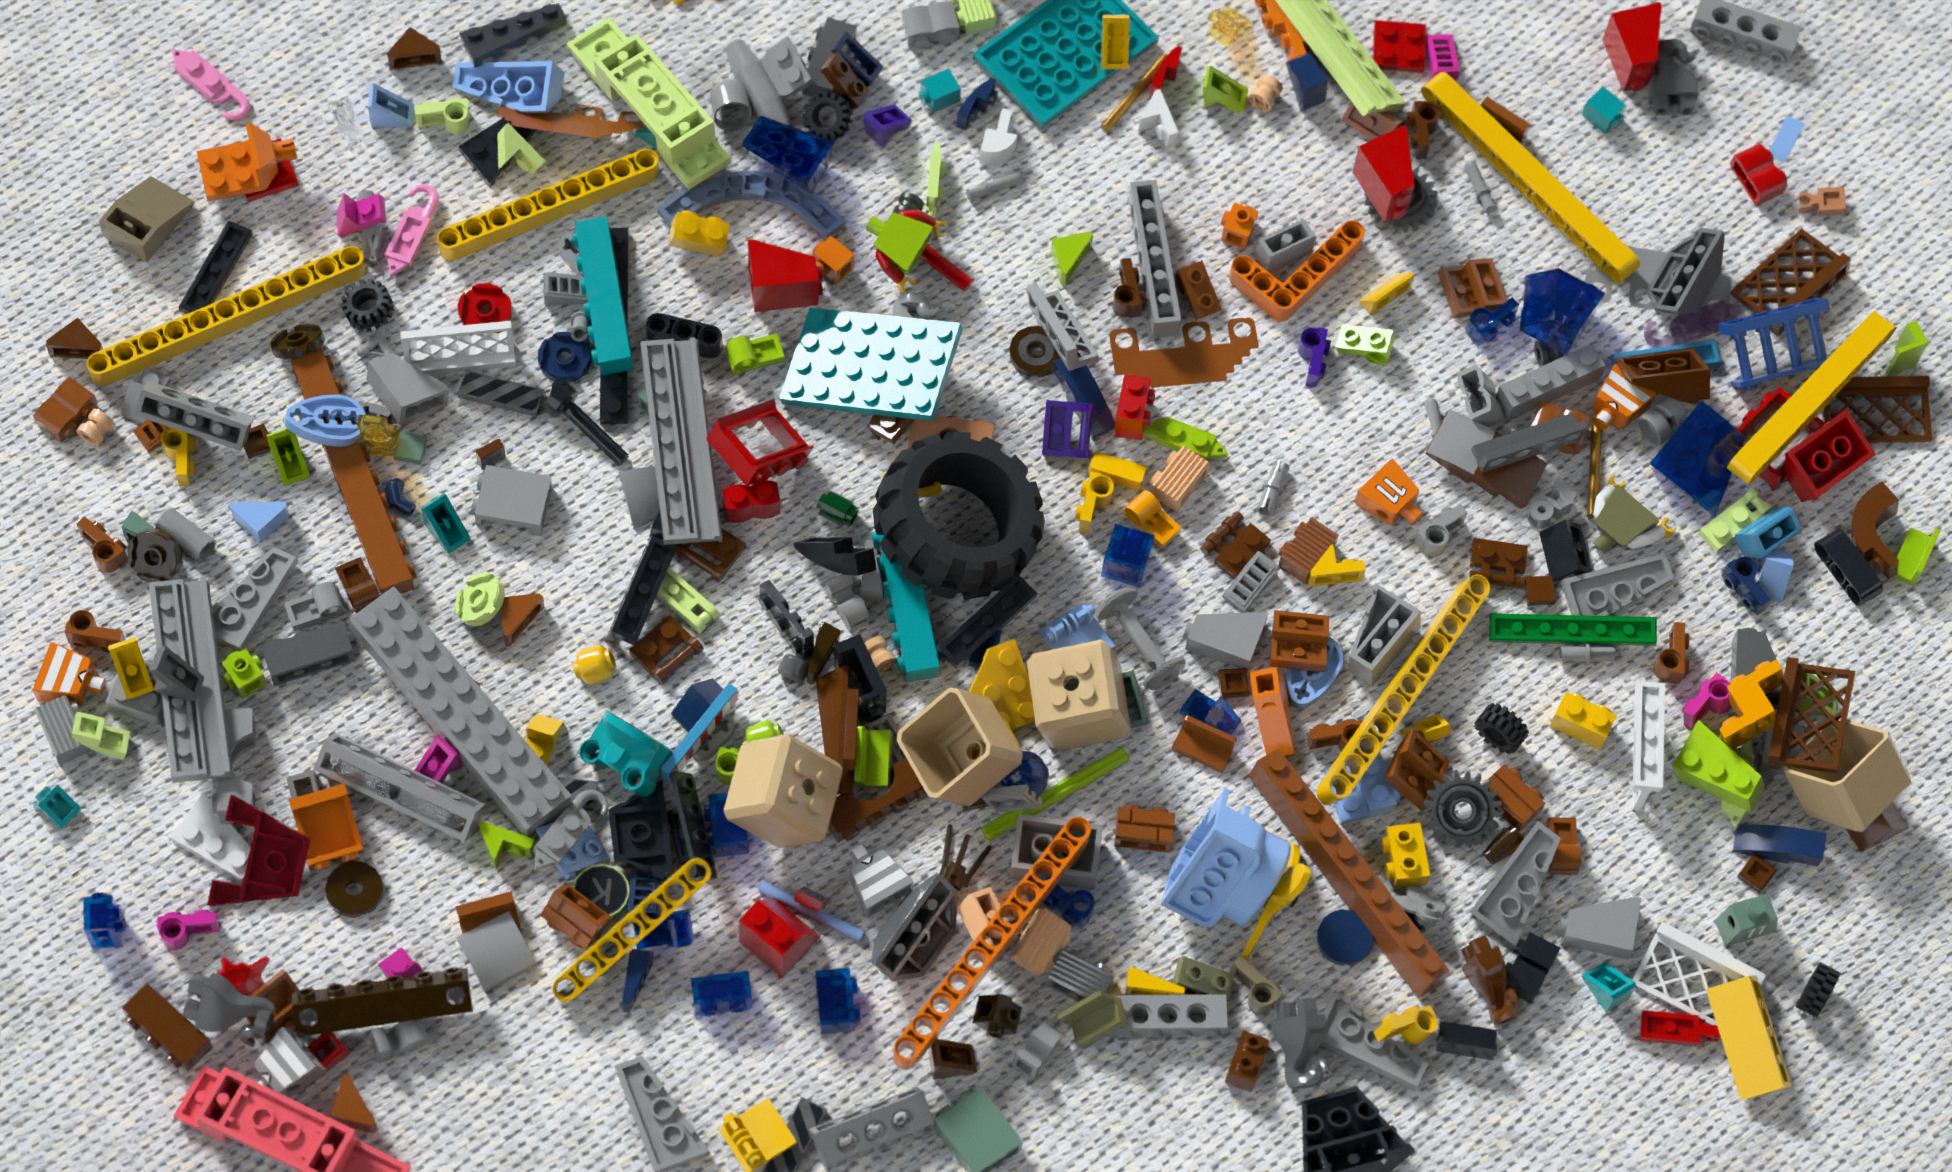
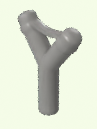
M382 322L378 323L380 328L375 330V335L357 350L359 357L364 358L368 355L384 356L394 353L385 338L388 323L386 325ZM379 346L382 353L372 350Z

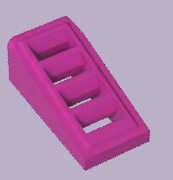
M1452 34L1426 35L1431 79L1440 72H1444L1454 81H1457L1459 66ZM1433 42H1447V44L1434 45ZM1435 50H1448V52H1435ZM1440 57H1449V59L1437 60ZM1438 65H1450V67H1438Z

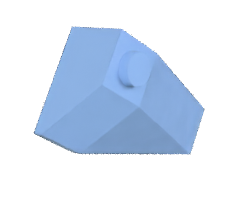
M553 61L482 62L483 65L474 68L472 63H456L453 82L454 89L507 106L522 113H548L562 98L565 73Z

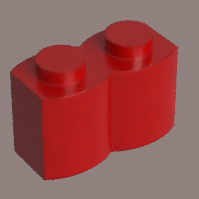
M1761 143L1733 155L1730 162L1733 173L1739 182L1743 184L1745 191L1756 206L1783 194L1787 187L1786 174L1774 165L1771 151L1766 149Z
M766 480L763 483L757 482L751 486L737 484L723 490V507L726 521L741 523L753 517L769 519L779 515L780 495L777 482Z

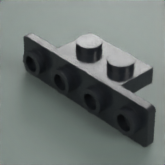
M674 771L670 773V779L677 807L668 811L667 814L679 864L684 865L693 858L703 859L711 870L709 880L713 881L717 879V873L704 824L702 808L696 791V783L691 773ZM700 864L692 866L694 877L696 879L703 878L706 872L705 867Z

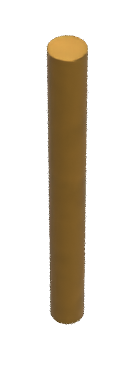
M1161 54L1101 124V128L1104 131L1109 132L1149 86L1158 67L1167 56L1166 54Z
M1595 417L1592 418L1587 498L1588 518H1594L1593 512L1596 496L1599 494L1602 430L1595 426L1593 422Z

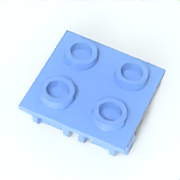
M1084 603L1038 631L1051 650L1096 640H1103L1110 645L1111 649L1115 647V644L1094 618L1095 610L1090 604L1088 606H1085Z
M553 823L535 829L539 836L538 841ZM590 825L557 866L560 877L565 878L566 881L574 879L576 871L610 859Z

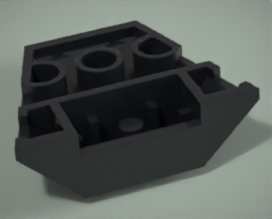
M1357 1086L1302 1101L1303 1172H1391L1412 1155L1415 1149L1397 1134V1129L1393 1125H1389L1379 1114V1109Z

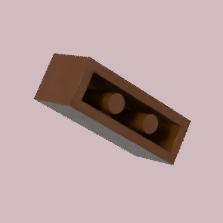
M148 983L122 1007L126 1016L123 1019L124 1022L133 1031L136 1032L140 1029L146 1034L145 1041L156 1051L161 1048L167 1053L165 1056L166 1060L176 1069L181 1066L185 1071L189 1072L213 1048L210 1039L199 1029H196L194 1024L186 1017H183L174 1006Z

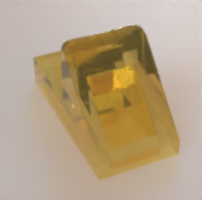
M1231 6L1213 9L1207 17L1212 22L1207 34L1227 47L1251 20Z

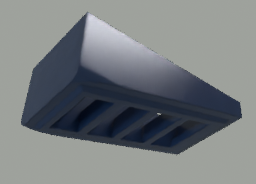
M846 31L831 50L832 53L838 51L866 87L874 82L884 67ZM846 43L848 49L844 52L841 48ZM851 52H853L854 57L852 59L849 57Z
M631 871L627 914L637 906L635 901L642 902L648 897L636 895V892L652 893L659 887V879L637 876V872ZM637 882H650V883H653V887H652V886H636V885H637ZM651 903V906L646 907L645 913L648 917H657L658 903Z
M630 950L622 998L623 1012L629 1013L633 1008L653 965L654 952Z

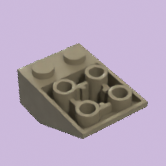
M150 176L117 199L99 220V225L104 238L148 262L195 204V201Z

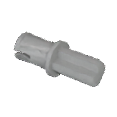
M1585 643L1584 646H1560V663H1585V665H1589L1590 662L1614 661L1616 650L1612 645L1589 646V643Z

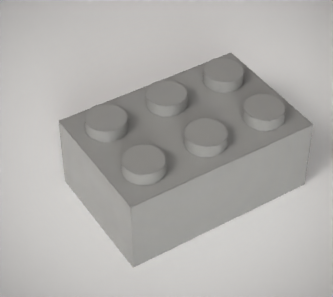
M1018 814L1009 879L1022 880L1068 820ZM1090 824L1091 833L1087 846L1057 885L1089 890L1095 889L1103 825ZM1079 830L1070 832L1076 838L1084 836ZM1058 851L1054 853V856L1058 859L1067 858V855L1063 852ZM1046 873L1037 874V877L1042 881L1050 879V876Z

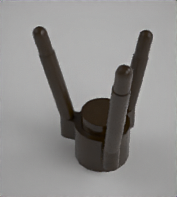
M948 824L942 866L939 874L957 891H961L962 886L968 887L972 876L985 860L992 847L990 845L986 846L966 874V867L961 865L970 840V835L966 834L956 861L950 862L948 866L953 826Z

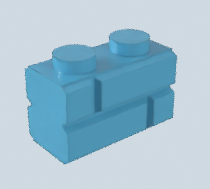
M1791 507L1773 508L1734 535L1743 556L1763 558L1771 553V550L1777 549L1802 532V527Z

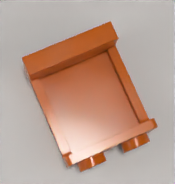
M345 783L289 799L297 830L311 838L306 859L309 868L315 867V871H320L332 867L331 862L343 859V863L360 858L359 854L364 852V848Z

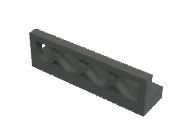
M1570 413L1473 445L1471 450L1481 473H1485L1581 441L1587 426L1585 421L1577 423L1574 414Z

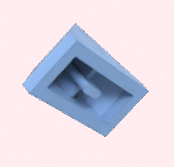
M375 83L370 84L368 111L371 126L412 127L414 103Z
M286 501L230 503L233 519L259 543H262L289 518Z
M1775 549L1762 558L1757 584L1772 601L1780 603L1783 601L1793 569L1792 553Z

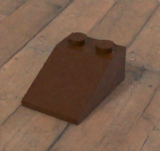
M1694 349L1619 357L1615 360V363L1628 380L1636 386L1690 404L1710 399L1711 369Z

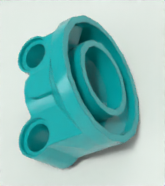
M607 710L591 737L584 741L579 749L580 758L585 763L600 770L610 766L622 774L621 781L623 786L640 796H648L655 790L656 780L661 773V766L673 753V750ZM599 750V755L594 759L595 752ZM642 776L641 782L636 786L637 779Z

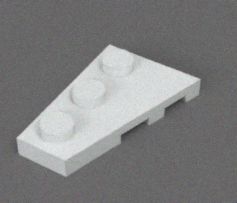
M203 792L170 838L176 844L243 883L250 846L231 823L220 824L218 813L213 814L212 801Z

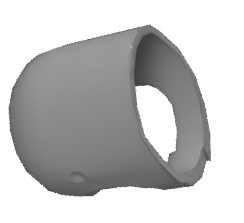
M727 79L718 82L710 93L714 122L722 130L738 131L749 123L752 116L748 92L744 85L737 80ZM745 106V115L743 119L737 122L721 121L716 116L719 109Z

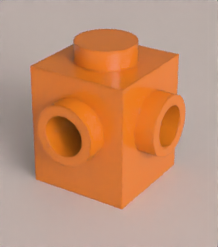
M1234 202L1231 211L1226 210L1220 224L1224 226L1221 241L1246 249L1257 223L1259 211L1254 210L1249 205Z
M832 236L825 242L820 241L813 249L812 253L816 257L817 267L822 266L823 277L826 276L836 285L854 268L855 254Z

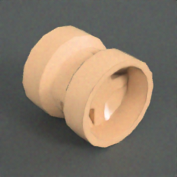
M1262 75L1257 82V88L1250 92L1248 100L1255 108L1268 112L1274 105V98L1279 97L1283 91V86L1276 78L1270 75Z
M93 409L88 415L87 422L82 423L76 432L85 442L94 447H99L104 441L103 436L112 431L115 423L104 412Z
M876 636L865 642L879 674L890 669L897 662L893 652L886 649L887 642L883 636Z

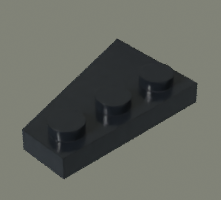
M505 117L459 146L460 153L490 188L496 182L499 174L503 170L505 171L512 160L511 158L500 169L498 168V133L507 123L512 124L511 121H505ZM512 126L527 143L537 132V129Z
M770 580L760 584L758 601L765 611L770 610L773 614V622L778 631L786 633L791 650L794 654L800 653L804 660L811 657L814 650V632L809 627L804 629L801 622L802 619L796 611L790 614V608L786 599Z

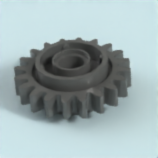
M1418 167L1413 170L1414 188L1407 213L1397 220L1391 219L1384 222V229L1391 224L1393 225V232H1396L1398 227L1401 226L1403 231L1407 233L1410 225L1417 231L1419 222L1422 225H1427L1428 218L1433 217L1434 209H1436L1438 203L1436 200L1438 191L1433 190L1434 181L1426 182L1427 173L1421 176L1418 175ZM1367 196L1364 205L1369 206L1368 215L1376 214L1375 223L1383 220Z
M1469 769L1466 770L1464 777H1460L1459 771L1455 770L1453 779L1444 773L1445 783L1442 784L1435 780L1434 785L1438 790L1427 791V794L1433 800L1424 801V806L1431 808L1430 811L1424 813V817L1433 818L1429 822L1428 828L1438 827L1435 837L1439 838L1445 834L1446 845L1452 839H1455L1456 848L1460 847L1463 840L1466 841L1468 848L1472 846V839H1476L1479 844H1482L1481 835L1485 834L1488 837H1492L1489 827H1499L1498 822L1493 818L1501 817L1502 812L1494 808L1502 805V801L1492 799L1498 794V790H1488L1491 785L1490 779L1480 783L1481 773H1478L1472 779ZM1460 802H1466L1471 806V810L1466 815H1459L1455 811L1456 805Z

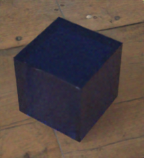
M1115 524L1104 557L1101 576L1141 588L1152 553L1155 535Z

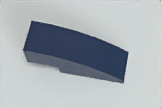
M1077 350V355H1078V358H1079V357H1081V355H1080V353H1079L1078 350ZM1061 358L1055 360L1053 373L1066 391L1068 402L1096 404L1095 412H1092L1091 438L1094 439L1115 429V421L1087 365L1068 371ZM1075 411L1081 421V411Z
M1740 824L1735 832L1732 852L1753 856L1755 853L1760 858L1785 864L1794 861L1818 867L1823 860L1827 833L1786 826Z

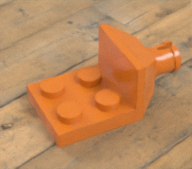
M247 123L245 125L249 138L248 141L196 151L207 201L210 202L266 190L278 173L277 163L298 159L293 138L281 142H272L268 133L252 123Z

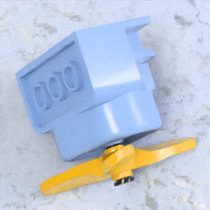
M1224 788L1172 861L1161 905L1201 926H1212L1218 922L1221 916L1244 926L1254 918L1265 903L1257 926L1241 954L1247 960L1275 915L1286 905L1291 908L1294 907L1300 893L1310 879L1311 869L1304 864H1299L1300 847L1270 833L1261 824L1249 818L1250 807L1244 805L1237 812L1226 806L1230 790Z

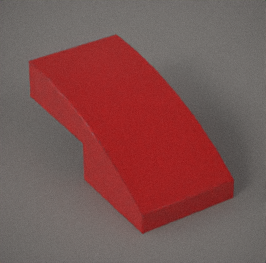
M1176 46L1161 62L1151 84L1149 99L1152 98L1156 90L1160 89L1162 92L1165 79L1175 81L1181 59L1182 46Z

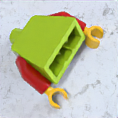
M902 210L898 214L892 212L886 223L872 216L866 226L867 231L877 236L873 245L876 250L875 257L880 267L897 284V289L902 293H908L904 289L906 282L913 286L916 285L915 281L905 277V274L907 276L910 275L931 237L945 236L939 232V225L948 227L946 221H936L934 217L921 210Z

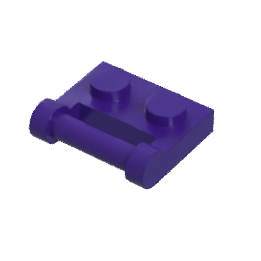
M1046 400L1042 455L1091 458L1092 450H1089L1092 412H1095L1096 404ZM1073 411H1081L1078 449L1071 448Z

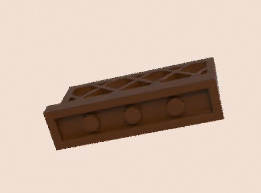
M1801 228L1731 290L1730 295L1755 314L1766 311L1762 308V303H1777V308L1814 298H1822L1849 274L1851 258L1845 253L1841 255L1836 254ZM1802 239L1810 245V250H1795V244ZM1811 256L1812 265H1797L1796 257ZM1815 256H1826L1831 261L1826 265H1816ZM1780 257H1792L1793 265H1778L1777 260ZM1774 272L1775 281H1760L1762 273ZM1778 272H1793L1794 280L1779 281ZM1797 272H1812L1813 277L1810 280H1798ZM1795 287V294L1792 296H1780V288ZM1745 288H1757V297H1747L1741 292ZM1761 288H1776V296H1761ZM1780 323L1771 325V331L1775 335L1779 336L1784 332V326H1781Z
M1929 376L1853 377L1834 397L1845 404L1838 414L1848 407L1859 417L1856 421L1857 425L1863 420L1874 430L1870 436H1865L1869 443L1932 441L1928 388L1930 387ZM1909 396H1921L1922 407L1918 412H1915L1905 403ZM1856 397H1864L1872 404L1865 413L1852 404ZM1882 397H1891L1898 404L1891 413L1878 403ZM1828 404L1821 410L1822 420L1825 423L1830 421L1829 415L1832 418L1838 415ZM1900 406L1912 416L1905 426L1893 416ZM1873 407L1886 417L1879 426L1866 416ZM1888 419L1900 429L1896 436H1889L1881 429ZM1914 419L1924 427V435H1915L1907 428Z
M1787 658L1768 754L1769 768L1780 770L1781 766L1837 774L1856 675L1855 671L1799 663V658ZM1804 673L1816 674L1820 681L1808 687L1803 681ZM1837 677L1848 679L1847 686L1839 691H1836L1829 683ZM1825 685L1832 695L1820 702L1813 692ZM1809 696L1816 705L1803 712L1798 706V701ZM1837 699L1843 709L1832 716L1825 706ZM1821 710L1827 720L1815 726L1808 717ZM1804 720L1811 730L1799 737L1793 730V726ZM1832 724L1838 731V735L1827 741L1820 731ZM1816 735L1823 744L1810 751L1804 741ZM1797 745L1806 753L1800 759L1787 758L1789 750ZM1828 749L1833 755L1832 764L1821 763L1815 756Z

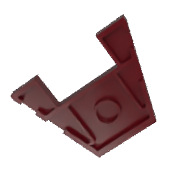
M231 794L225 821L254 827L243 884L212 879L207 905L217 906L220 904L298 896L311 838L238 796Z

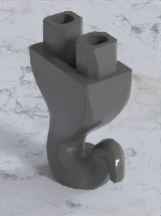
M1664 39L1659 41L1657 61L1654 66L1656 77L1653 79L1648 93V103L1653 106L1655 115L1668 114L1670 105H1678L1679 114L1692 115L1695 109V101L1699 93L1697 81L1687 69L1669 57L1675 56L1683 63H1691L1696 58L1698 52L1692 50L1689 53L1683 41L1678 39Z
M212 973L209 978L196 974L191 978L187 991L188 993L200 996L201 999L197 1001L189 998L184 1006L182 1016L195 1021L196 1029L206 1032H217L230 1028L246 1017L255 1016V1023L243 1026L238 1032V1037L250 1047H254L256 1043L254 1039L267 1037L276 1013L272 1002L258 996L242 995L226 978L216 973Z
M1316 999L1296 1000V1002L1276 1004L1278 1019L1271 1020V1028L1285 1054V1080L1287 1086L1291 1089L1320 1086L1324 1074L1329 1073L1328 1062L1324 1058H1318L1312 1062L1306 1073L1305 1068L1324 1039L1326 1031L1325 1014H1317Z

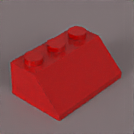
M1847 409L1785 453L1787 481L1801 502L1818 498L1876 455Z

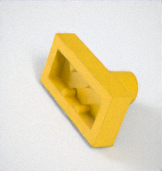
M1103 15L1102 69H1128L1129 15Z

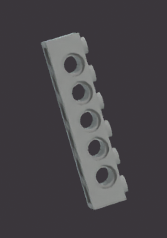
M1157 180L1130 182L1128 202L1152 338L1178 336L1181 316Z

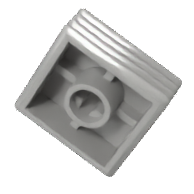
M144 660L154 688L158 678L149 672L152 662ZM118 673L116 674L105 703L108 711L161 725L164 719L162 694L152 691L127 700Z

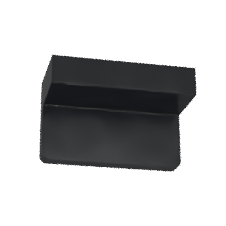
M1565 519L1540 531L1539 535L1549 575H1552L1553 581L1556 582L1571 574L1577 576L1592 572L1580 524Z
M1440 1021L1438 1024L1436 1052L1493 1060L1498 1051V1045L1496 1044L1497 1030Z

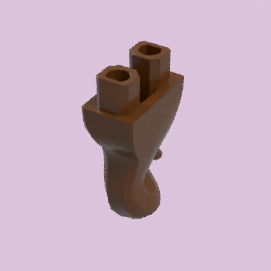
M1486 935L1471 940L1468 943L1469 945L1461 950L1466 960V964L1461 968L1469 982L1484 997L1491 1021L1495 1026H1499L1519 1017L1521 1012L1517 993L1512 988L1506 990V966L1499 946L1492 948Z

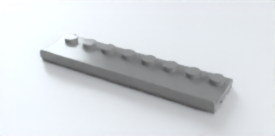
M694 337L686 341H674L673 339L641 341L640 348L664 545L707 541L722 542L711 444L706 440L709 435L698 340H695Z
M202 577L200 581L183 582V579L149 582L156 651L160 647H168L205 677L196 701H188L162 694L172 783L225 777L233 779L209 580H206V577Z

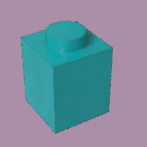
M948 68L922 79L918 95L923 106H928L930 111L934 113L960 102L961 88Z
M1602 86L1586 101L1582 116L1606 134L1612 127L1617 129L1625 119L1623 114L1627 105Z

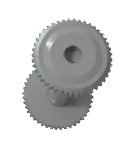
M1131 587L1122 588L1100 603L1096 610V617L1100 621L1107 620L1113 616L1117 617L1121 626L1148 665L1153 669V672L1144 680L1143 686L1150 690L1158 689L1174 680L1183 671L1186 661L1183 657L1172 658L1169 661L1164 659L1128 607L1136 599L1138 591Z

